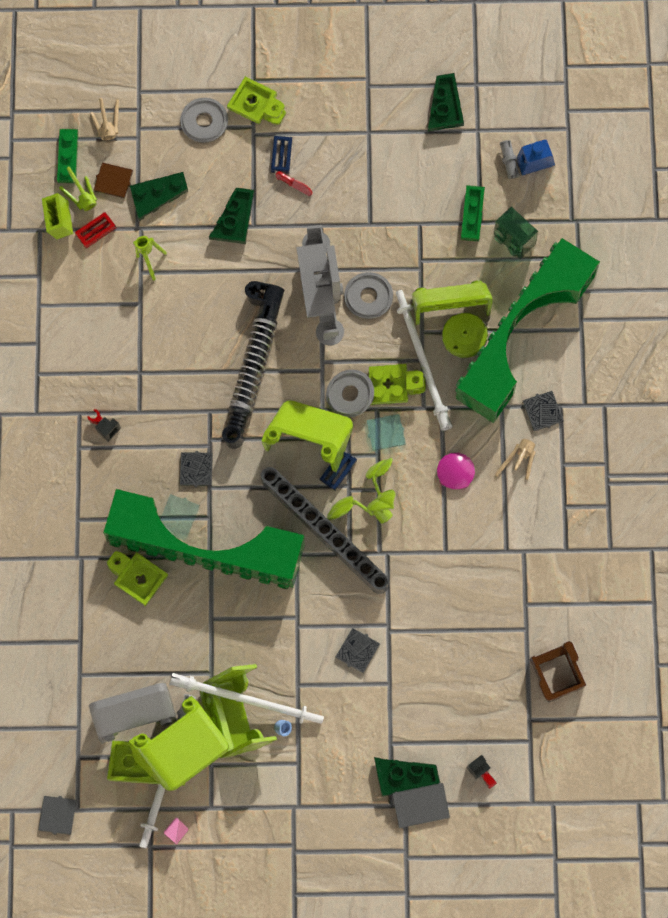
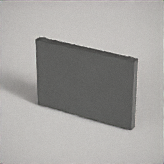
M443 783L392 793L399 828L450 818Z

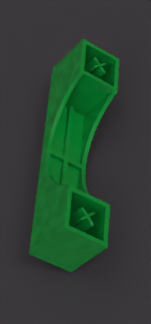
M563 238L558 243L555 242L552 245L551 253L548 258L545 256L541 261L538 273L535 271L532 274L528 287L524 286L522 288L518 301H514L509 307L508 311L510 312L508 316L501 318L498 323V330L496 332L493 331L488 337L487 341L489 342L487 346L481 347L477 353V360L475 362L472 361L467 367L466 371L468 372L466 376H461L456 383V400L492 423H495L515 394L517 381L510 371L506 355V344L513 329L525 316L543 306L555 303L577 304L597 275L600 261Z
M119 489L115 490L103 532L107 542L113 547L119 548L122 545L128 547V550L133 552L142 550L146 551V554L157 557L162 555L170 561L178 559L184 561L183 563L186 565L195 566V564L202 565V568L213 571L218 569L223 574H238L246 580L255 578L259 579L258 582L269 585L270 582L278 584L277 586L282 589L294 588L305 547L304 535L266 526L255 538L241 546L217 551L199 549L182 542L170 533L158 516L154 498Z

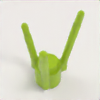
M67 167L71 178L81 193L78 197L79 201L62 186L59 189L77 205L79 210H91L97 205V198L93 193L88 177L85 176L84 179L89 193L83 190L71 168Z
M140 236L133 242L136 257L139 258L140 254L143 255L150 276L155 281L156 278L148 254L152 251V245L164 255L167 252L152 237Z

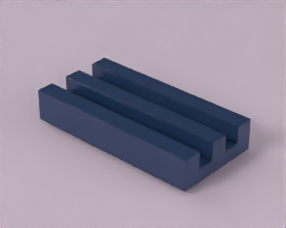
M274 136L271 173L281 171L290 174L292 137ZM281 141L279 167H275L277 143ZM285 141H288L286 167H283Z
M344 452V459L341 461L338 471L333 472L328 481L326 478L332 471L331 464L320 477V481L336 491L357 462V459L353 458L349 453ZM348 460H350L351 462L349 463V465L346 467L344 472L333 485L332 481L343 468L345 463Z

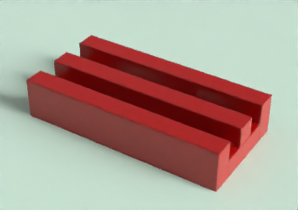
M104 212L77 230L75 235L87 249L116 229V225L107 213ZM104 219L107 220V221H105L104 223H102L101 225H99L98 227L94 228L91 232H89L88 234H86L85 236L82 237V235H83L85 232H87L88 230H90L91 228H93L94 226H96L98 223H100V222L103 221Z

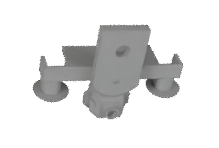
M322 225L308 226L302 246L296 247L307 318L320 316L321 322L316 328L317 339L324 345L332 346L338 344L344 336V328L337 321L334 304L340 301V295L344 294L343 286L340 283L334 245L330 246V240L323 233Z

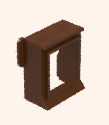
M570 641L536 657L534 655L530 658V662L540 681L539 686L548 703L586 687V683L576 663L579 659L573 643ZM565 655L577 683L551 693L539 665Z

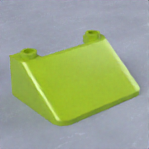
M480 280L473 281L471 284L433 289L417 288L412 293L416 325H420V313L485 305L486 316L491 315L492 295L486 283H482Z
M288 400L281 405L265 430L261 442L264 449L269 451L271 445L276 444L283 433L322 445V459L330 463L332 470L337 472L353 430V423L348 417Z
M192 696L182 703V709L186 715L151 740L146 734L142 733L129 740L135 762L163 788L169 791L181 787L229 749L228 741L198 701Z

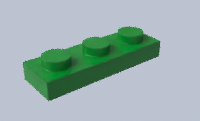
M78 129L59 130L58 183H74L67 167L71 168L77 178Z
M466 185L461 240L476 242L480 240L485 187Z

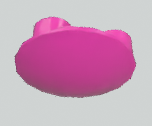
M450 453L444 456L439 461L437 467V476L440 484L453 490L467 488L475 475V467L472 460L461 453Z

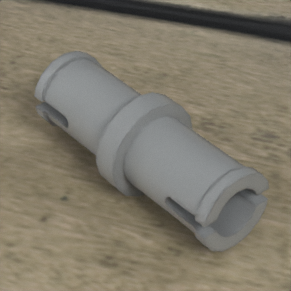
M511 140L500 142L503 154L502 162L506 166L508 179L519 177L516 165L517 157L513 153Z

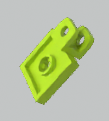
M246 76L227 105V109L257 124H260L264 118V120L272 124L279 125L286 115L284 104L275 99L277 96L276 91ZM255 97L256 102L250 104L248 99Z
M407 364L369 367V378L374 386V398L371 405L409 402L408 394H422L426 391V381L423 372L407 371ZM387 380L394 382L393 385H390L389 389L384 385Z
M115 551L107 561L109 570L118 576L114 585L145 607L168 577L166 572L137 552L130 559L123 553ZM116 561L121 562L119 565L114 564ZM145 575L146 582L138 584L136 577Z

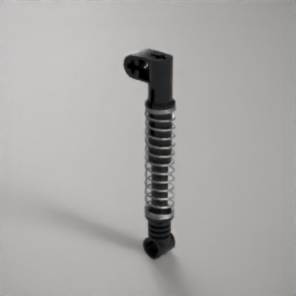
M251 281L245 286V294L248 301L253 305L261 307L258 316L253 321L254 325L252 327L254 331L250 332L252 338L248 339L250 345L246 346L248 352L244 353L246 359H243L245 363L241 366V369L245 370V373H239L244 378L243 380H237L242 385L241 387L235 386V389L240 392L233 393V396L238 399L231 400L228 425H226L222 432L223 440L232 449L239 448L244 442V429L246 428L248 418L253 413L251 407L255 405L253 400L257 398L255 394L259 391L257 386L261 385L259 379L263 378L261 372L265 371L264 365L267 364L265 359L269 357L267 352L271 350L269 345L273 343L271 338L275 336L273 331L277 329L278 323L276 319L285 291L277 285ZM232 434H237L234 440H229Z

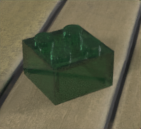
M512 206L495 221L494 238L498 243L504 244L512 256H517L521 259L536 245L538 230Z

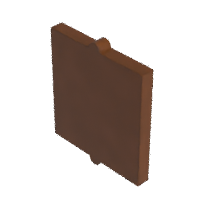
M102 162L99 174L96 175L97 180L94 191L125 199L128 187L131 185L130 181L133 170Z

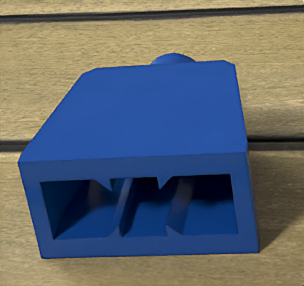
M547 140L523 146L517 155L516 162L522 176L555 166Z

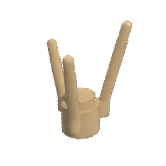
M99 98L103 119L101 127L93 112L90 113V116L97 129L98 137L105 141L112 140L118 134L119 99L115 101L114 125H112L111 122H107L103 99Z
M522 439L520 444H516L514 450L495 475L499 476L517 453L519 458L514 467L515 471L520 466L523 458L527 459L529 456L525 479L528 480L533 458L536 454L534 451L535 443L528 439Z

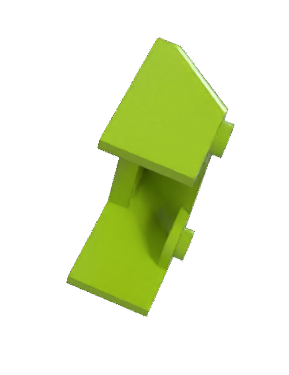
M257 665L230 667L206 680L203 684L241 694L248 687L246 674L256 669ZM200 691L204 711L229 744L228 751L219 758H227L253 751L277 740L276 736L264 738L258 729L250 730L243 702Z

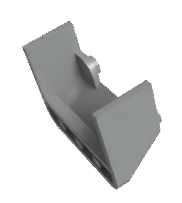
M166 683L155 684L95 701L88 705L98 739L102 744L114 740V736L118 735V732L153 722L161 723V726L177 722L173 702Z

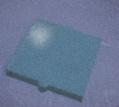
M399 414L367 420L368 438L371 440L373 451L406 445L403 433L404 427H402Z
M170 494L160 520L172 533L177 532L188 536L200 505L187 501V498L182 499Z

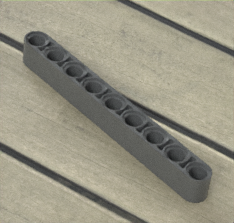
M267 467L262 471V484L371 590L377 594L387 591L388 577L276 469ZM267 475L275 476L273 481L265 480ZM283 487L289 490L288 493L284 495L280 494L278 491ZM298 500L303 504L296 508L292 505L294 501ZM308 514H314L316 516L314 520L309 521L306 519ZM322 527L330 529L327 534H322L319 530ZM341 540L344 544L341 547H335L333 542ZM355 553L358 557L351 561L347 558V555ZM364 566L371 568V572L368 574H364L360 570ZM379 579L383 580L385 582V585L383 587H377L374 584L375 581Z

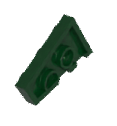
M455 73L436 76L428 132L464 126Z
M184 172L130 185L139 221L143 220L151 212L154 213L159 210V207L164 204L170 203L188 192Z
M235 188L225 206V210L216 222L214 230L211 231L209 240L246 244L254 190Z
M374 757L382 797L393 795L392 793L440 783L437 765Z

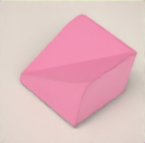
M175 818L164 831V834L177 845L187 833L188 828L178 818Z

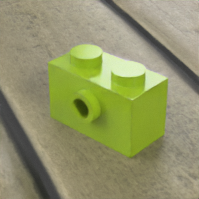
M59 193L42 198L46 232L57 240L72 235L73 228L68 200Z

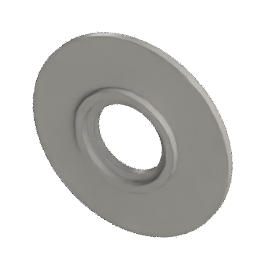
M198 98L185 106L181 114L180 123L187 137L197 142L206 143L218 139L225 132L228 125V115L224 106L218 101L211 98ZM199 114H210L212 117L211 125L200 127L196 123V118Z
M373 272L361 273L348 282L344 293L345 303L348 309L358 317L365 319L377 318L386 313L393 301V290L388 280L383 276ZM365 288L374 289L377 293L376 300L372 303H365L360 297L362 290Z
M345 370L338 373L330 381L326 391V399L330 409L334 413L348 418L364 413L370 407L374 398L372 381L365 373L358 370ZM347 386H355L358 389V396L353 401H345L342 397V392Z

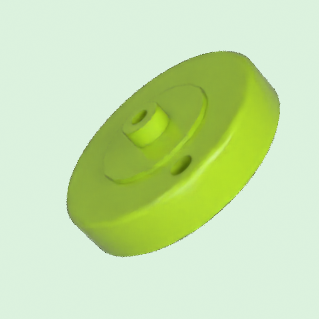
M456 314L450 317L443 327V344L448 352L456 357L470 358L476 356L481 347H485L487 343L488 332L486 325L474 314Z

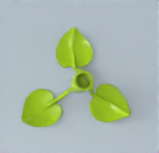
M389 458L377 462L366 472V478H372L378 497L365 507L358 501L353 500L352 496L345 497L332 506L327 519L339 518L348 513L353 505H357L368 512L370 516L374 515L380 524L390 520L393 514L389 509H394L395 491L391 489L381 493L376 480L377 477L384 475L388 471L393 459Z

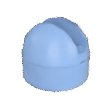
M278 720L274 725L275 732L281 736H288L292 729L291 723L286 720Z

